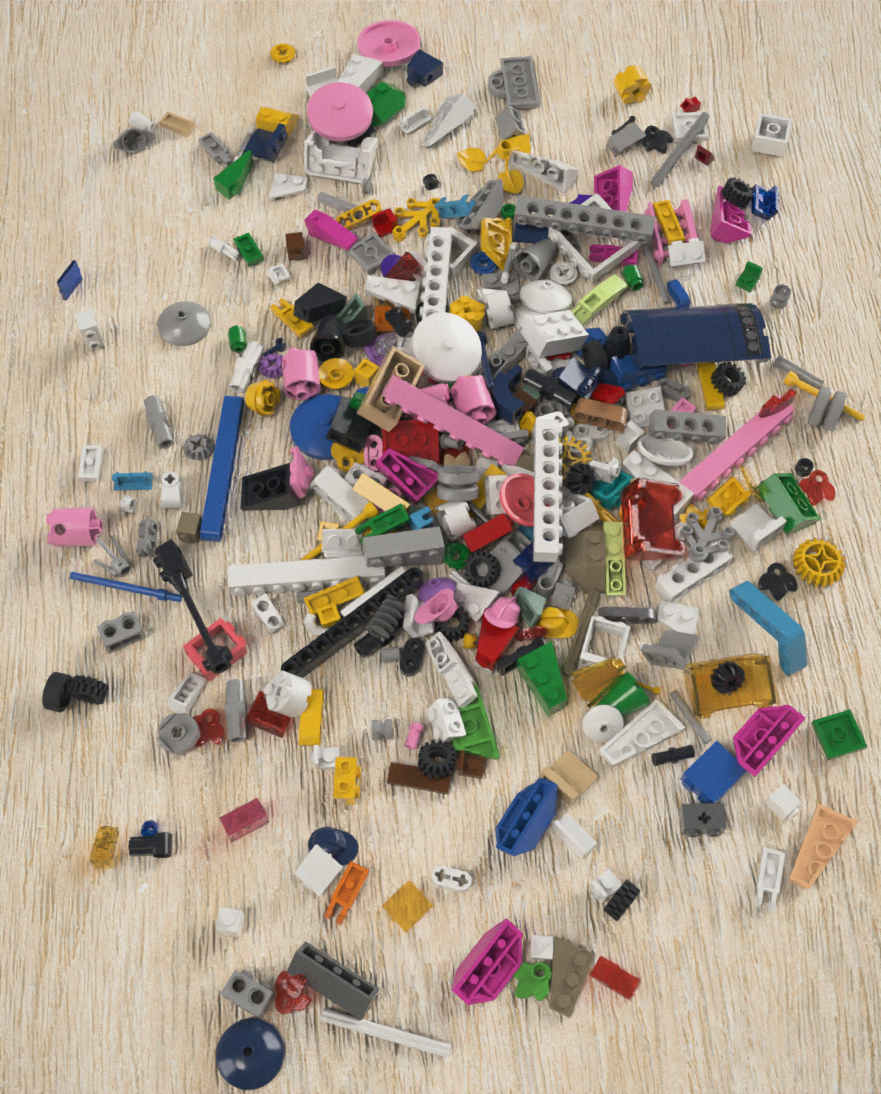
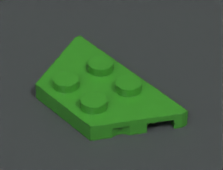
M475 685L474 689L478 697L465 708L458 707L466 735L452 739L453 748L456 753H461V750H465V754L499 760L500 755L478 685Z

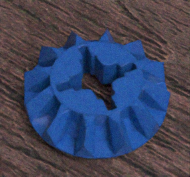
M484 252L476 253L471 258L470 267L474 273L477 272L480 276L481 274L494 273L495 269H497V265Z

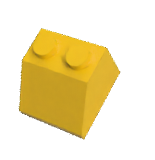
M261 107L255 118L257 129L260 128L274 133L279 123L284 124L288 133V140L299 119V115L271 107Z

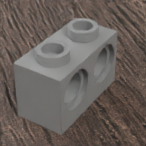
M134 611L123 613L120 617L104 621L101 625L97 626L103 644L109 654L146 638ZM129 625H134L131 629H126ZM110 633H115L114 636L108 637Z
M234 970L220 994L258 1019H262L275 997L271 991L272 987L263 981L260 984L253 981L254 976L245 970H242L241 973ZM238 982H245V988L242 992L234 991V987ZM257 993L264 994V1000L260 1004L253 1003V997Z

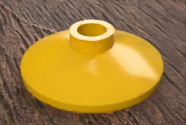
M329 359L319 368L320 382L329 389H342L348 386L354 377L352 365L344 359Z

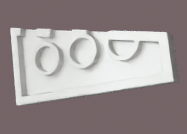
M656 699L600 748L598 753L611 767H614L684 731L686 727Z

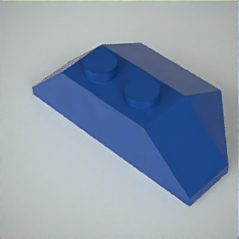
M539 778L535 783L516 794L495 828L496 848L499 851L511 856H517L535 849L556 814V783Z

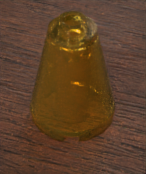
M611 657L568 673V676L575 678L571 680L583 700H589L590 703L587 706L591 708L625 674L623 670L626 669V666L620 658L616 660L615 657Z

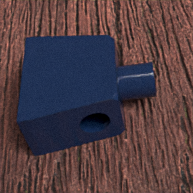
M419 49L407 65V83L410 86L418 83L426 87L443 75V62Z

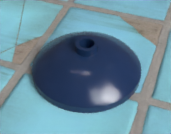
M247 1018L232 1024L221 1036L216 1050V1063L221 1076L230 1085L241 1090H256L269 1084L279 1073L284 1060V1045L280 1034L270 1023L257 1018ZM252 1048V1054L245 1056V1049Z

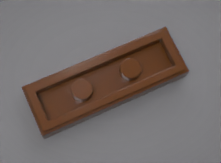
M391 762L387 784L448 795L452 773L450 776L446 774L445 779H442L441 776H439V780H435V776L429 779V774L426 776L422 775L423 771L420 772L419 767Z

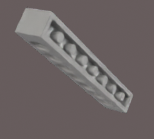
M518 195L514 213V222L521 225L529 224L539 228L551 227L554 230H568L572 233L580 232L590 236L600 235L605 238H619L623 241L632 240L642 244L651 243L656 216Z

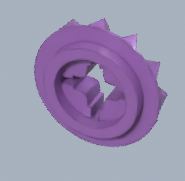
M275 352L274 354L268 353L265 357L262 356L261 361H259L260 373L267 378H277L283 375V355H278ZM269 363H276V366L272 365L270 367Z

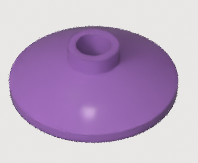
M447 577L430 579L418 589V597L422 602H427L445 588H450L454 593L456 589L455 582Z

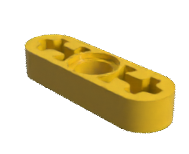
M372 199L337 216L335 221L342 225L341 221L344 220L346 225L343 227L350 230L371 220L373 214L382 211V206L378 200ZM375 205L376 211H373L371 206ZM357 212L363 213L361 219L354 218Z

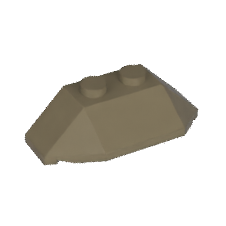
M593 523L590 527L579 531L574 537H564L565 572L581 587L584 593H589L590 589L604 593L606 572L604 529L601 523Z

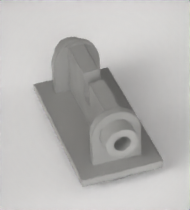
M146 516V520H142L139 523L138 537L143 539L137 540L136 553L138 557H145V554H148L155 558L159 528L158 523L149 516Z

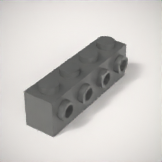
M306 941L295 952L287 970V973L294 976L297 980H300L360 1020L371 1009L380 990Z

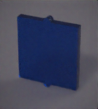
M75 260L70 263L57 280L59 293H61L63 300L66 301L83 279L80 273L81 269Z

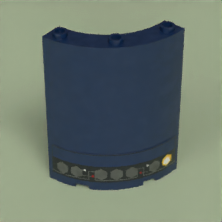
M753 303L624 310L620 314V324H623V327L631 335L634 348L632 359L633 364H636V370H640L642 366L759 360V363L771 359L769 338L764 336L763 332L766 325L759 308L753 305Z

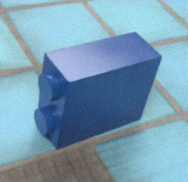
M716 741L683 773L680 780L688 791H692L698 796L697 799L701 804L717 803L747 771L738 764L737 759Z

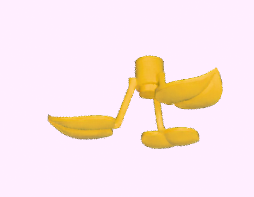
M524 134L502 140L499 148H495L494 152L486 160L485 153L479 148H467L463 151H458L457 157L465 169L479 172L483 170L484 163H488L497 153L500 159L505 160V172H501L497 179L503 181V191L518 194L522 191L524 185L523 176L518 170L509 171L508 161L513 150L530 154V135Z

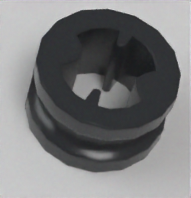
M428 174L423 178V184L427 190H434L438 187L439 181L435 174Z
M807 458L799 459L795 466V472L802 477L809 476L814 467L813 462Z

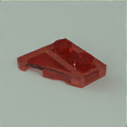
M259 691L245 723L283 738L291 719L286 715L269 710L264 698L265 694Z

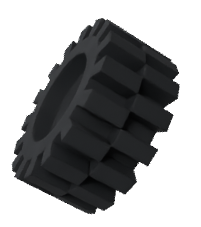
M735 177L729 178L721 190L725 200L728 199L729 203L732 202L734 206L737 205L742 208L748 205L754 196V191H752V187H749V184H745V181H740L739 178L736 179Z
M723 362L711 374V383L715 384L714 389L718 388V393L723 392L724 396L727 394L728 397L735 396L746 384L744 371L741 372L740 367L736 368L737 365L735 363L732 365L731 362Z
M482 551L474 552V555L470 554L468 556L469 560L466 559L464 561L466 566H463V569H465L463 575L467 577L465 579L474 586L484 588L492 586V582L496 583V577L500 576L498 570H501V567L498 566L500 563L496 560V557ZM485 562L488 566V572L483 577L477 576L475 572L477 564Z
M462 606L452 616L459 620V625L456 628H447L444 622H434L435 632H441L449 639V642H452V639H455V642L459 641V637L462 639L464 634L468 633L469 616Z
M76 675L73 677L68 693L79 701L102 705L109 686L103 683V681H98L96 678L92 679L89 676Z
M431 740V744L426 742L425 746L422 745L420 747L418 766L419 771H423L422 775L426 776L429 774V779L435 776V780H439V776L445 779L446 774L448 776L451 775V771H454L456 753L451 745L448 747L447 742L441 744L442 740H438V743H435V740ZM437 756L443 758L445 761L441 763L431 762L429 758Z
M625 880L603 911L615 921H618L641 890L629 880Z

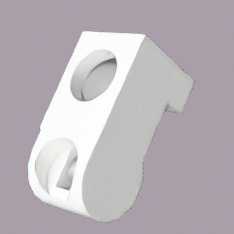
M266 593L250 602L253 612L258 616L270 634L284 626L281 617Z

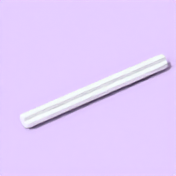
M326 1008L321 1013L320 1019L326 1023L447 1058L450 1054L451 1046L443 1042L364 1019L360 1020L357 1017Z

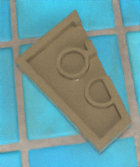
M554 936L549 1009L570 1018L595 954Z

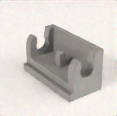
M633 123L610 136L606 147L617 156L622 150L634 143L642 142L646 135L636 123Z

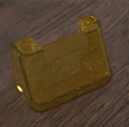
M751 653L687 663L683 670L694 715L699 716V719L710 718L711 714L718 710L749 705L765 708L770 707L771 704H776L769 655ZM725 660L736 662L744 670V677L746 679L742 682L743 687H739L737 693L733 691L730 696L718 693L710 683V675L714 673L713 669L718 667V663L722 665Z

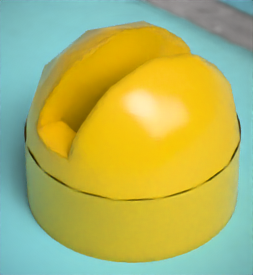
M465 633L463 649H474L477 644L473 642L478 641L477 637L473 634Z

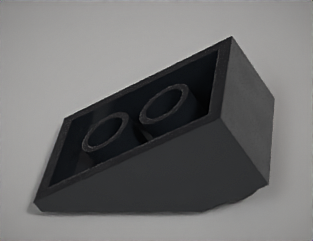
M290 463L242 477L240 509L242 511L286 510L301 505V498H298L290 485Z

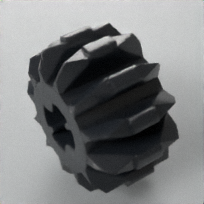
M579 462L569 466V471L565 472L567 478L564 479L567 482L566 488L573 494L584 495L591 492V487L595 486L593 483L596 478L593 476L595 470L591 469V465Z
M727 660L722 665L718 663V667L713 669L714 673L710 675L712 687L718 693L729 696L733 691L737 693V689L743 687L742 682L746 680L744 670L736 662H728Z

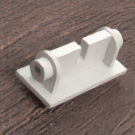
M421 106L414 114L411 113L401 118L397 126L406 134H409L432 120L427 113L429 112L428 107Z

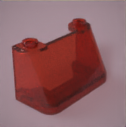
M638 477L623 489L621 506L625 559L631 561L680 559L685 556L686 546L682 540H676L673 506L682 498L680 483Z

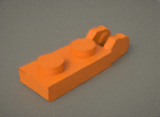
M352 861L349 862L330 899L331 903L325 913V918L330 919L338 904L343 909L338 915L336 923L342 925L370 870Z

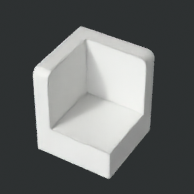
M630 420L625 426L624 433L615 440V444L629 454L637 446L640 437L644 436L645 431Z

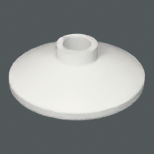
M598 705L591 708L585 714L582 722L583 730L587 737L596 742H608L623 729L624 724L621 713L609 705Z

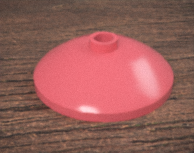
M523 473L513 474L500 487L499 497L501 505L512 520L523 526L534 527V477Z

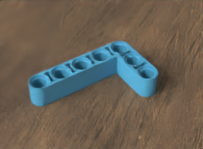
M749 581L731 588L729 594L732 601L778 641L779 663L782 671L787 676H790L807 666L806 643L802 627Z

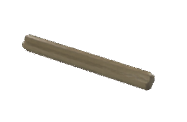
M589 590L562 674L564 676H573L600 592L598 590Z

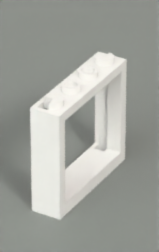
M597 193L581 204L611 209ZM549 227L548 231L549 238L559 247L561 254L566 255L570 259L572 266L577 267L582 277H586L591 284L640 248L638 241H623L626 246L593 269L560 233L561 230H554Z

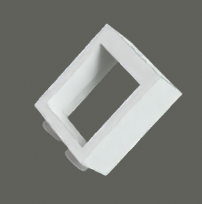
M452 228L451 245L463 251V253L453 264L450 263L449 278L452 280L471 261V258L477 253L478 246L476 241Z
M592 616L578 666L617 676L630 626L623 622L609 621L601 616ZM593 629L622 637L616 660L587 652Z

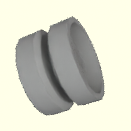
M821 386L807 424L818 426L822 418L825 417L823 429L833 432L842 415L847 393L837 391L833 395L832 400H829L832 392L831 388Z
M447 465L438 468L437 480L442 483L437 486V497L449 501H469L479 497V486L475 484V482L479 481L478 468L468 465Z

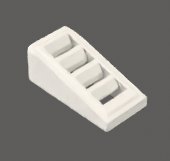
M189 671L168 699L169 709L179 714H187L207 679ZM189 681H192V682H194V683H197V685L195 686V685L189 683Z

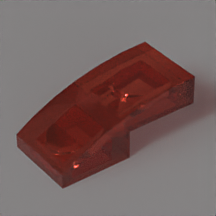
M791 388L780 399L773 395L762 406L758 416L764 418L784 410L793 403L797 392Z
M602 956L599 957L590 973V976L629 1001L632 1000L641 983L639 978L622 970L619 965Z

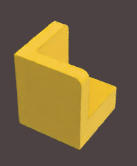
M364 358L354 369L355 383L362 387L371 385V380L376 375L379 366Z

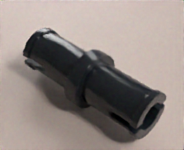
M692 745L676 749L671 747L667 751L652 753L651 759L655 767L666 763L676 764L679 760L694 758L695 752Z

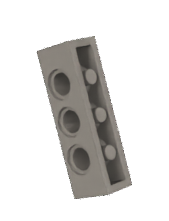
M654 409L649 415V436H653L656 439L673 438L674 441L686 439L694 443L707 441L709 444H719L726 438V416ZM667 423L671 424L673 429H670ZM685 425L689 426L690 431L685 428ZM702 427L707 428L708 432H705Z

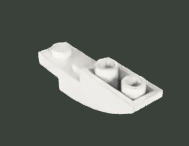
M438 632L425 645L438 673L445 677L458 707L465 708L478 697L473 687L475 682L456 650L441 632Z

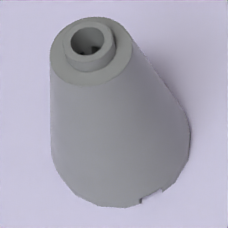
M544 239L518 250L512 257V260L514 259L513 268L517 271V275L523 280H538L556 251L555 244L549 239Z

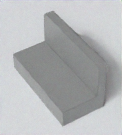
M510 105L495 117L502 140H507L514 134L516 136L527 134L519 111Z

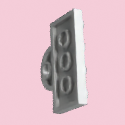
M532 56L500 58L501 70L495 71L490 75L488 79L489 91L496 97L506 98L507 106L510 105L514 109L539 108L540 100Z

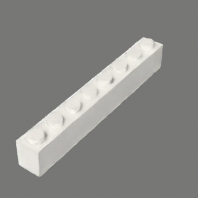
M364 556L228 566L229 590L231 595L244 596L245 594L252 593L262 595L265 592L283 593L284 591L292 590L301 592L305 589L322 590L358 575L362 585L375 586L385 578V567H367Z

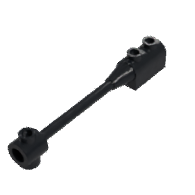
M170 539L156 548V557L153 558V562L158 569L162 567L163 571L159 573L165 583L169 582L183 597L206 644L205 660L202 661L204 668L207 672L212 671L214 674L222 673L230 667V661L234 657L226 645L222 647L221 645L214 644L189 593L186 579L193 576L180 548L173 539Z

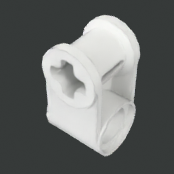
M166 472L161 479L162 509L182 508L181 485L178 475L175 472Z

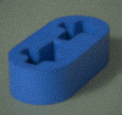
M677 279L667 282L668 293L677 307L690 306L689 296Z

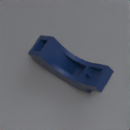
M519 365L509 369L506 374L500 371L494 379V388L492 390V401L496 413L510 425H513L523 415L524 402L510 393V390L522 378L523 368Z

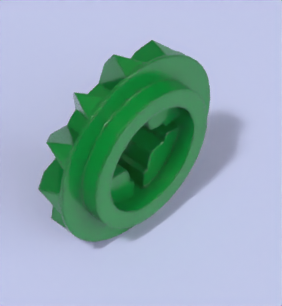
M449 543L444 548L443 563H446L449 568H455L456 571L463 569V566H466L464 561L466 559L469 560L468 556L471 552L461 543ZM459 553L458 559L453 560V557Z

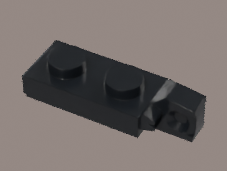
M540 636L533 639L531 644L519 647L514 653L502 656L497 661V671L500 676L516 669L519 658L547 644L546 641Z

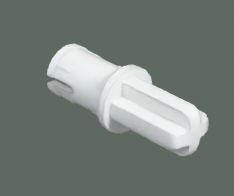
M214 236L210 238L208 242L209 247L216 249L221 255H227L234 260L238 259L240 252L230 247L229 243L222 242Z

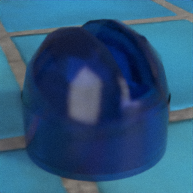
M144 821L141 826L142 836H153V834L158 833L156 821Z

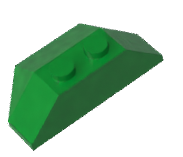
M382 81L366 93L372 103L373 117L371 125L373 127L384 125L405 108V92L393 84Z

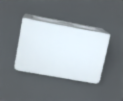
M335 66L305 75L306 90L310 97L320 87L338 82Z
M414 594L406 596V613H404L403 628L413 638L433 633L434 620L426 624L415 622V613L425 602H420Z
M568 813L559 821L556 820L553 823L552 830L581 859L597 845V842Z

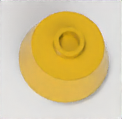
M269 380L251 384L245 396L247 407L261 416L273 415L276 412L274 410L276 404L280 403V389L276 388L275 383Z

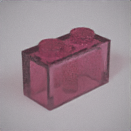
M258 798L219 817L231 843L269 823Z

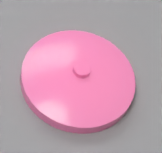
M395 20L376 22L366 27L360 33L357 40L358 51L361 56L383 61V67L402 65L409 62L420 49V35L413 26L405 22Z
M336 82L324 85L312 94L307 105V116L311 127L320 136L333 141H348L359 137L369 128L373 117V108L370 98L362 89L349 83Z

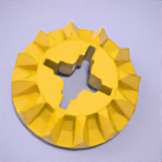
M280 43L272 47L270 56L278 64L281 62L285 64L287 61L291 62V59L295 58V49L290 44Z

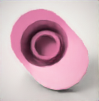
M450 588L440 590L434 597L421 605L415 613V622L426 624L433 620L436 622L449 620L458 609V605L453 600V591Z
M517 597L498 598L484 612L487 621L500 628L513 627L520 621L521 607L516 602Z

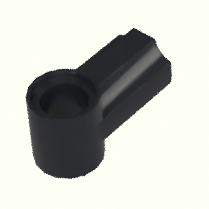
M160 832L153 834V836L130 837L128 845L129 855L131 857L153 856L155 858H169L172 856V834Z

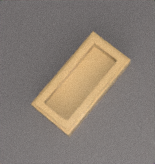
M168 111L159 122L161 127L186 137L196 127L195 122Z

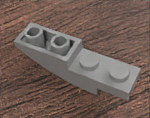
M522 327L516 331L499 352L495 351L488 359L493 382L500 371L506 374L524 356V351L529 344L520 333ZM481 367L474 376L482 375L486 383L483 368Z

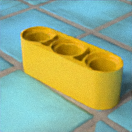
M311 689V697L307 696L306 700L308 706L300 715L299 746H320L324 690Z

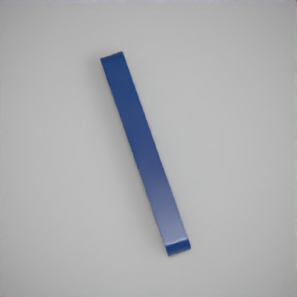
M224 396L200 530L201 541L221 542L244 410V397Z

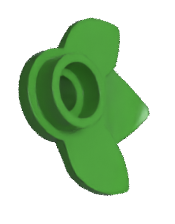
M527 962L521 963L513 975L514 978L519 980L515 996L520 999H526L534 995L537 1001H542L549 993L548 981L552 975L550 967L543 962H537L534 965ZM538 972L545 973L543 977L537 976Z

